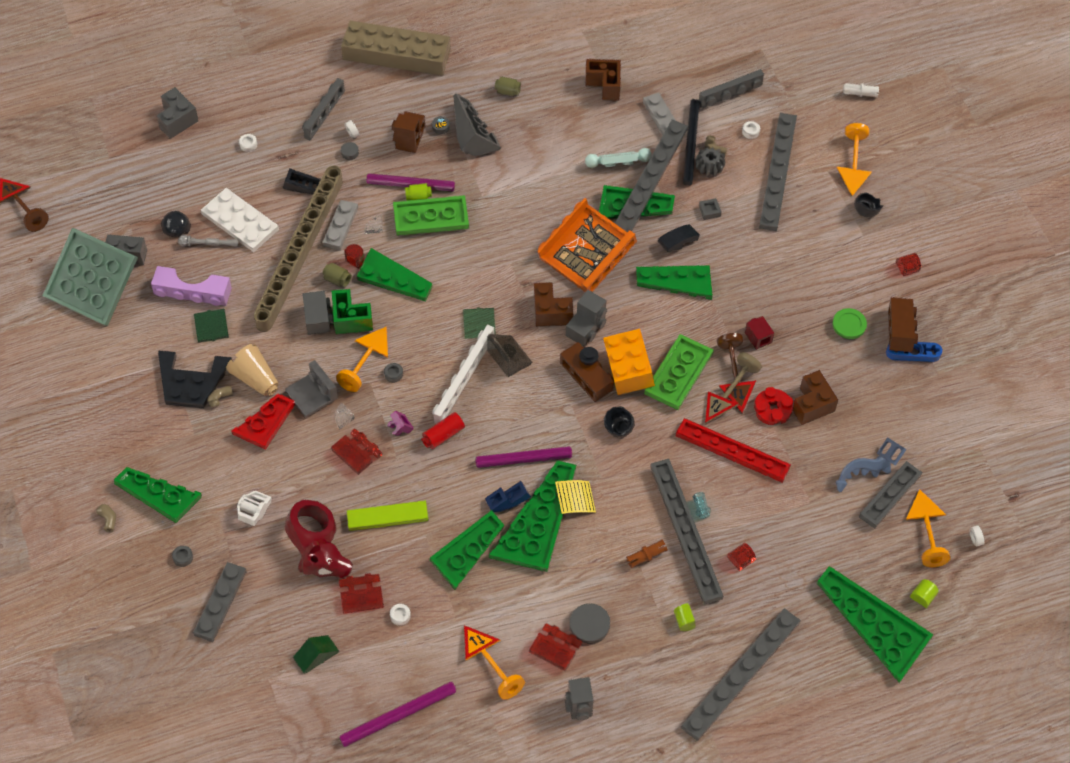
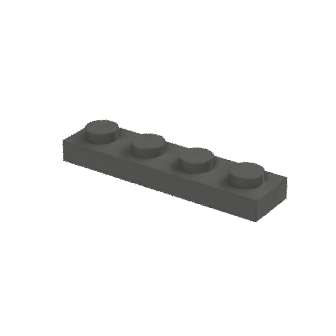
M760 69L700 92V107L712 106L717 102L762 86L763 71Z
M337 78L334 84L330 85L327 94L322 96L320 104L317 108L313 109L308 121L304 122L302 129L305 139L312 140L344 94V80Z
M906 461L864 508L859 518L875 529L916 483L923 472Z
M229 562L226 563L193 632L194 636L214 642L245 577L246 568Z

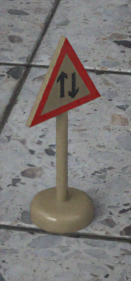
M740 352L737 362L742 367V370L723 397L708 391L706 424L739 405L727 398L746 371L758 373L761 370L762 365L755 357L748 353Z

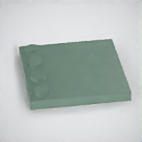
M72 228L42 296L108 326L138 257Z

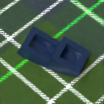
M519 481L506 491L500 487L487 496L485 500L490 510L495 513L512 508L526 501L531 496L524 483Z

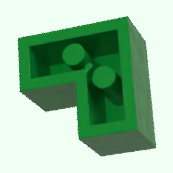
M350 289L331 291L336 334L373 331L371 303L352 304Z

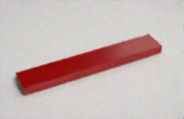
M686 418L683 419L676 432V437L781 483H783L791 467V464Z

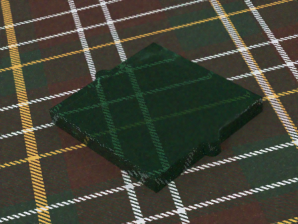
M477 307V309H463L465 339L478 338L480 331H484L487 325L494 327V336L496 337L494 308Z
M209 309L206 312L194 314L198 343L211 340L214 342L217 339L229 338L225 309L212 311Z

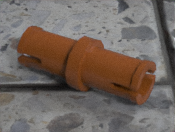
M661 539L648 547L643 546L640 551L627 556L626 560L630 562L628 563L629 566L634 568L668 551L667 546H663L665 542Z

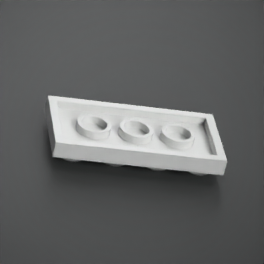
M227 188L201 209L203 216L233 238L238 239L241 244L252 252H255L279 230V226Z

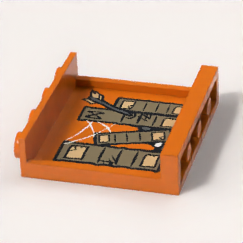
M584 198L575 205L570 215L565 216L562 224L551 232L547 241L540 244L537 252L543 262L581 290L593 292L636 244L637 239L635 233L631 230L628 232L623 230L588 205L587 199Z

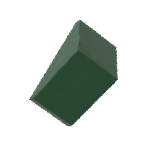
M328 635L310 637L293 656V659L303 674H306L339 653V650Z

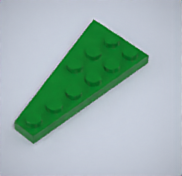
M557 460L546 475L543 483L533 493L530 501L525 504L514 519L509 530L501 537L495 549L489 554L490 559L548 572L564 515L561 512L555 482L573 480L576 464Z
M828 566L819 578L818 586L900 684L934 634Z

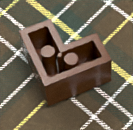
M586 59L585 86H602V100H620L621 60Z
M404 111V114H398L397 119L393 120L392 123L395 149L412 153L417 152L426 127L425 115Z
M553 282L534 283L536 327L567 325L574 315L572 297L554 298Z
M820 370L803 376L800 390L804 395L795 398L792 410L801 425L835 412L838 404V398Z

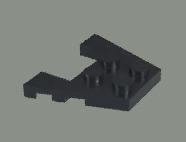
M159 350L158 356L165 404L204 408L208 403V396L216 389L219 381L225 376L226 366L232 360V357L215 356L211 373L174 369L177 357L176 352Z

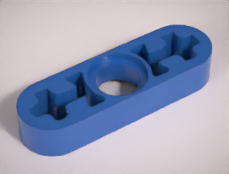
M918 342L917 345L914 344L913 348L917 349L919 354L914 355L906 351L904 354V351L895 353L894 350H889L888 344L886 355L891 360L936 362L940 359L943 350L937 343Z

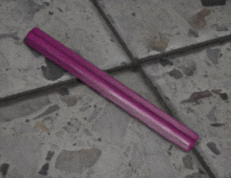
M448 682L339 736L340 741L346 747L456 693V687L453 682Z

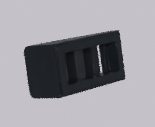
M289 168L283 189L313 195L321 179Z

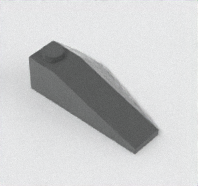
M455 93L453 96L456 132L460 149L464 153H470L474 156L500 150L501 146L493 133L489 134L486 130L487 124L477 117L479 113L470 101Z

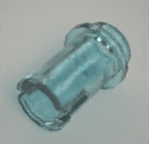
M698 492L692 496L696 506L695 513L700 519H705L710 516L711 508L707 505L705 493Z

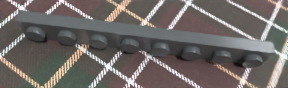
M779 114L760 229L777 231L797 115Z
M673 119L669 123L615 222L616 225L626 232L629 230L633 231L686 134L688 130L687 125Z
M670 459L651 463V471L703 604L722 600L724 597Z
M784 608L682 724L681 729L698 742L796 629L801 620Z

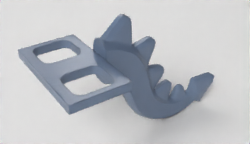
M887 437L878 450L877 454L879 456L876 459L858 458L844 467L839 480L836 481L837 490L842 492L847 485L845 479L852 478L851 472L854 475H858L860 469L861 474L864 476L871 471L873 477H877L881 470L890 474L891 463L896 466L907 449ZM891 443V447L883 454L882 451L885 446ZM901 449V452L897 456V458L895 460H892V456L894 455L896 450Z

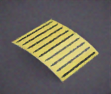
M571 480L555 482L562 514L574 512L596 513L589 481Z

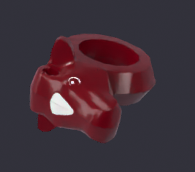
M301 500L295 503L287 515L285 531L301 554V560L298 564L299 572H303L305 575L313 574L320 578L336 576L342 579L347 578L352 573L353 564L349 559L343 557L337 547L331 543L336 533V522L332 512L327 506L318 501ZM308 516L314 518L320 523L323 530L320 532L308 531L299 523L298 517Z

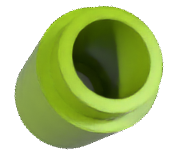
M427 183L405 187L407 201L429 199V197H432L431 186L428 187Z

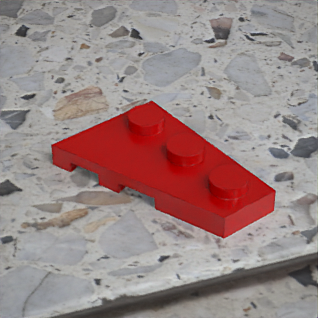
M276 394L261 406L256 414L252 417L249 416L241 426H236L231 430L232 435L266 450L294 408L295 401L281 394Z

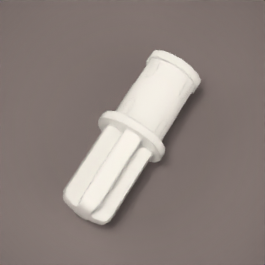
M846 83L843 87V93L859 95V97L870 96L877 98L879 87L866 86L863 83L860 85Z

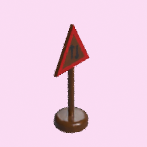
M0 178V203L13 197L26 211L23 219L26 229L31 232L43 229L49 220L47 212L41 208L30 210L18 196V194L30 189L31 186Z
M728 333L717 338V345L722 349H729L735 380L738 371L734 348L739 347L743 343V336L739 333ZM756 381L738 382L728 396L731 401L739 404L737 408L742 414ZM731 384L718 386L725 393Z

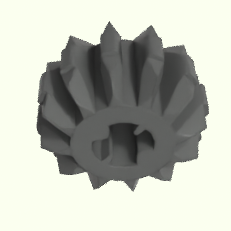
M705 147L704 150L698 152L695 158L696 170H700L701 174L706 173L707 177L710 174L716 176L717 173H721L726 163L724 154L721 153L720 149L714 150V147L711 149Z

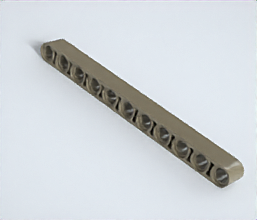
M329 166L325 170L254 312L256 328L261 332H267L272 328L342 187V172L338 166Z

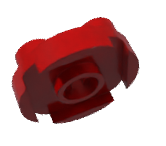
M768 387L760 392L755 399L754 408L756 416L767 425L783 424L791 417L793 399L782 390ZM770 404L777 405L778 409H770Z

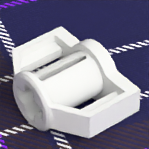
M258 491L244 494L237 504L238 520L255 526L258 520L263 518L272 497ZM240 511L247 512V513L252 514V515H254V516L252 517V516L247 515V514H245V513H242V512H240Z

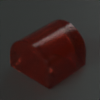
M357 244L349 245L344 250L345 262L360 269L364 262L363 248Z
M916 253L896 259L895 263L903 277L921 270V262Z
M747 543L741 544L727 554L728 559L739 572L756 559L754 551Z

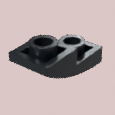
M687 224L658 238V242L667 252L682 249L684 243L698 241L700 234L690 224Z

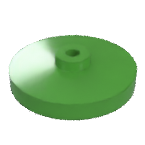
M846 308L835 314L832 325L834 331L839 336L845 339H856L864 334L867 321L865 316L858 310Z

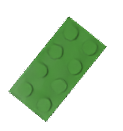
M465 195L393 202L397 236L469 229Z
M680 334L653 376L655 386L646 388L644 394L679 410L713 355L714 350Z

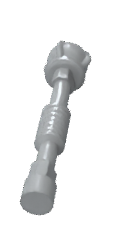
M181 235L178 239V243L184 247L191 246V244L238 247V239L191 238L190 235Z

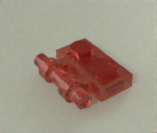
M353 429L350 433L353 436L352 439L346 435L331 446V450L359 475L373 463L370 455H374L378 459L383 453L375 443H371L363 432ZM362 444L365 447V449L362 450L357 445Z
M366 573L365 576H347V579L339 580L340 588L348 587V591L340 592L343 614L384 608L381 586L373 587L372 583L380 582L379 574L371 575V573ZM366 584L367 586L364 589H354L355 585Z
M545 623L542 630L547 632L548 635L545 636L539 632L529 649V653L566 671L576 655V651L570 649V647L574 646L579 649L582 641L576 639V636L571 633L567 634L561 631L560 627L556 625L551 626ZM558 638L564 641V644H561L555 641L554 639Z

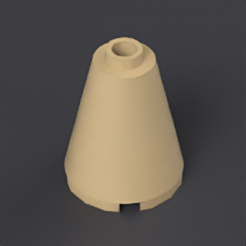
M255 344L245 346L235 354L237 358L234 362L232 360L228 362L226 370L263 396H272L278 390V381Z

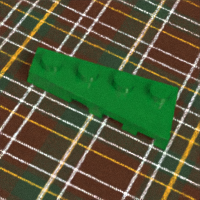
M604 185L599 212L608 219L618 218L633 189ZM653 192L640 217L672 215L675 195Z
M370 248L357 274L358 281L425 302L433 288V284L373 248Z
M710 265L636 267L638 287L654 290L666 289L670 290L671 293L678 294V292H682L692 297L698 295L712 300Z
M126 467L114 479L116 486L174 523H177L202 498V493L191 492L186 490V487L168 484L166 480L151 478L149 474Z
M491 510L432 555L429 560L453 589L456 590L504 528V524Z

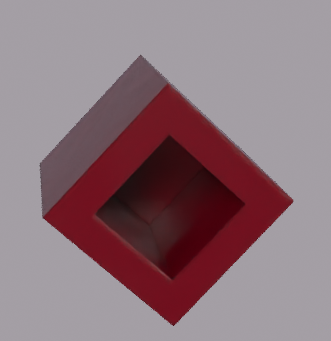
M763 316L752 318L746 323L745 334L756 350L773 342L774 331Z

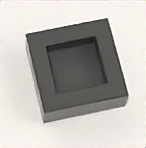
M717 198L699 201V208L704 220L721 217L722 212Z

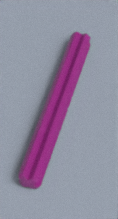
M368 173L366 177L368 184L410 187V185L427 183L428 187L431 186V190L450 192L455 190L454 181Z
M570 446L484 455L477 456L475 462L476 467L481 468L572 457V449Z

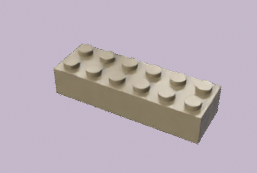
M349 21L341 49L343 60L443 76L451 46L450 36Z

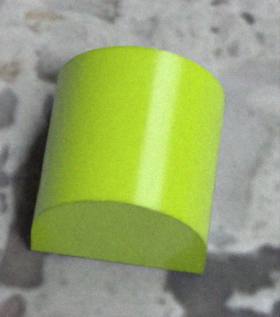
M922 579L911 593L910 598L927 609L937 596L939 590L933 582Z
M686 603L676 607L674 614L680 631L695 629V619L690 605Z

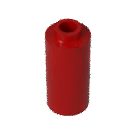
M453 412L423 432L421 440L427 448L435 449L464 429L465 424L456 412Z

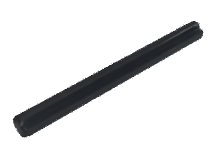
M698 99L690 100L683 184L691 186L693 182L700 105Z

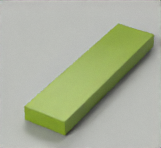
M426 500L347 510L349 531L426 522L428 521Z

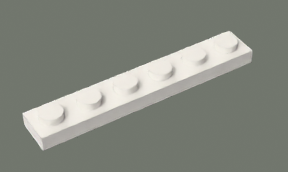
M487 325L484 331H480L477 338L478 341L475 345L471 346L468 353L469 356L460 365V371L452 377L451 386L443 392L440 404L435 405L432 412L434 423L437 424L448 416L495 337L494 327Z

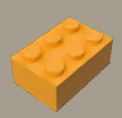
M640 328L603 338L617 395L655 386Z

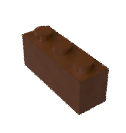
M890 298L888 308L889 350L912 352L914 344L917 345L918 333H915L917 331V320H914L917 314V307H914L913 299Z
M577 342L560 353V364L594 402H597L613 391L614 379L610 373H606L602 369V365L598 360L593 365L583 364L579 354L585 346L583 347Z

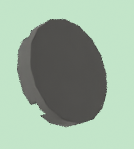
M594 603L578 606L570 616V631L576 639L581 640L583 643L595 644L600 642L610 630V617L607 611Z

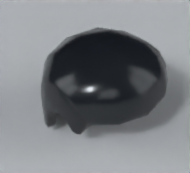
M867 192L860 193L854 201L856 211L865 218L875 217L883 208V205H880L881 199L875 198Z
M171 211L163 217L161 228L167 236L179 238L183 233H189L191 223L184 213Z
M622 406L612 407L604 416L605 428L611 435L617 438L626 437L635 426L634 417Z

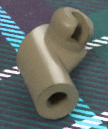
M707 136L706 141H704L705 146L708 149L714 147V150L720 149L721 153L726 156L727 148L717 146L714 136Z
M231 385L215 389L207 398L209 406H219V398L233 395Z
M101 504L97 507L96 513L106 519L104 530L113 532L116 513L109 505Z

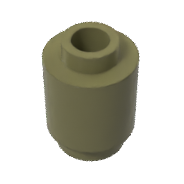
M500 76L499 79H496L495 89L498 94L518 96L521 82L517 81V79Z
M334 263L326 265L323 269L324 279L339 287H346L351 280L352 275L349 271Z

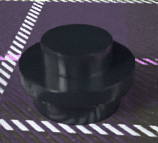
M585 347L579 354L580 360L585 365H593L599 357L598 351L593 347Z

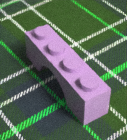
M157 266L151 282L154 295L173 297L178 300H191L196 303H210L215 306H226L232 289L229 277L210 275L208 279L201 283L188 284L177 277L174 268Z

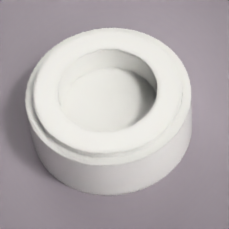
M351 120L346 122L344 126L348 134L352 138L359 136L354 123Z
M753 121L744 123L742 128L744 137L754 139L759 136L760 126L758 123Z
M252 134L241 136L239 139L240 148L246 152L255 150L257 147L256 137Z
M978 525L971 527L970 536L973 544L976 547L984 545V536Z
M397 604L391 608L390 619L395 625L402 626L409 622L411 614L410 609L406 605Z

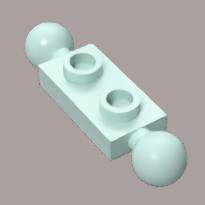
M642 148L639 152L599 155V157L595 154H589L585 158V164L589 168H595L598 164H605V167L616 166L615 163L630 165L633 164V161H638V159L642 162H648L652 153L648 148Z

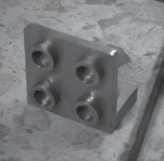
M315 360L309 363V375L285 389L287 395L295 401V405L304 417L312 415L338 399L335 384Z

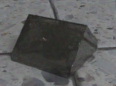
M489 334L487 336V351L507 377L514 375L533 363L512 336Z

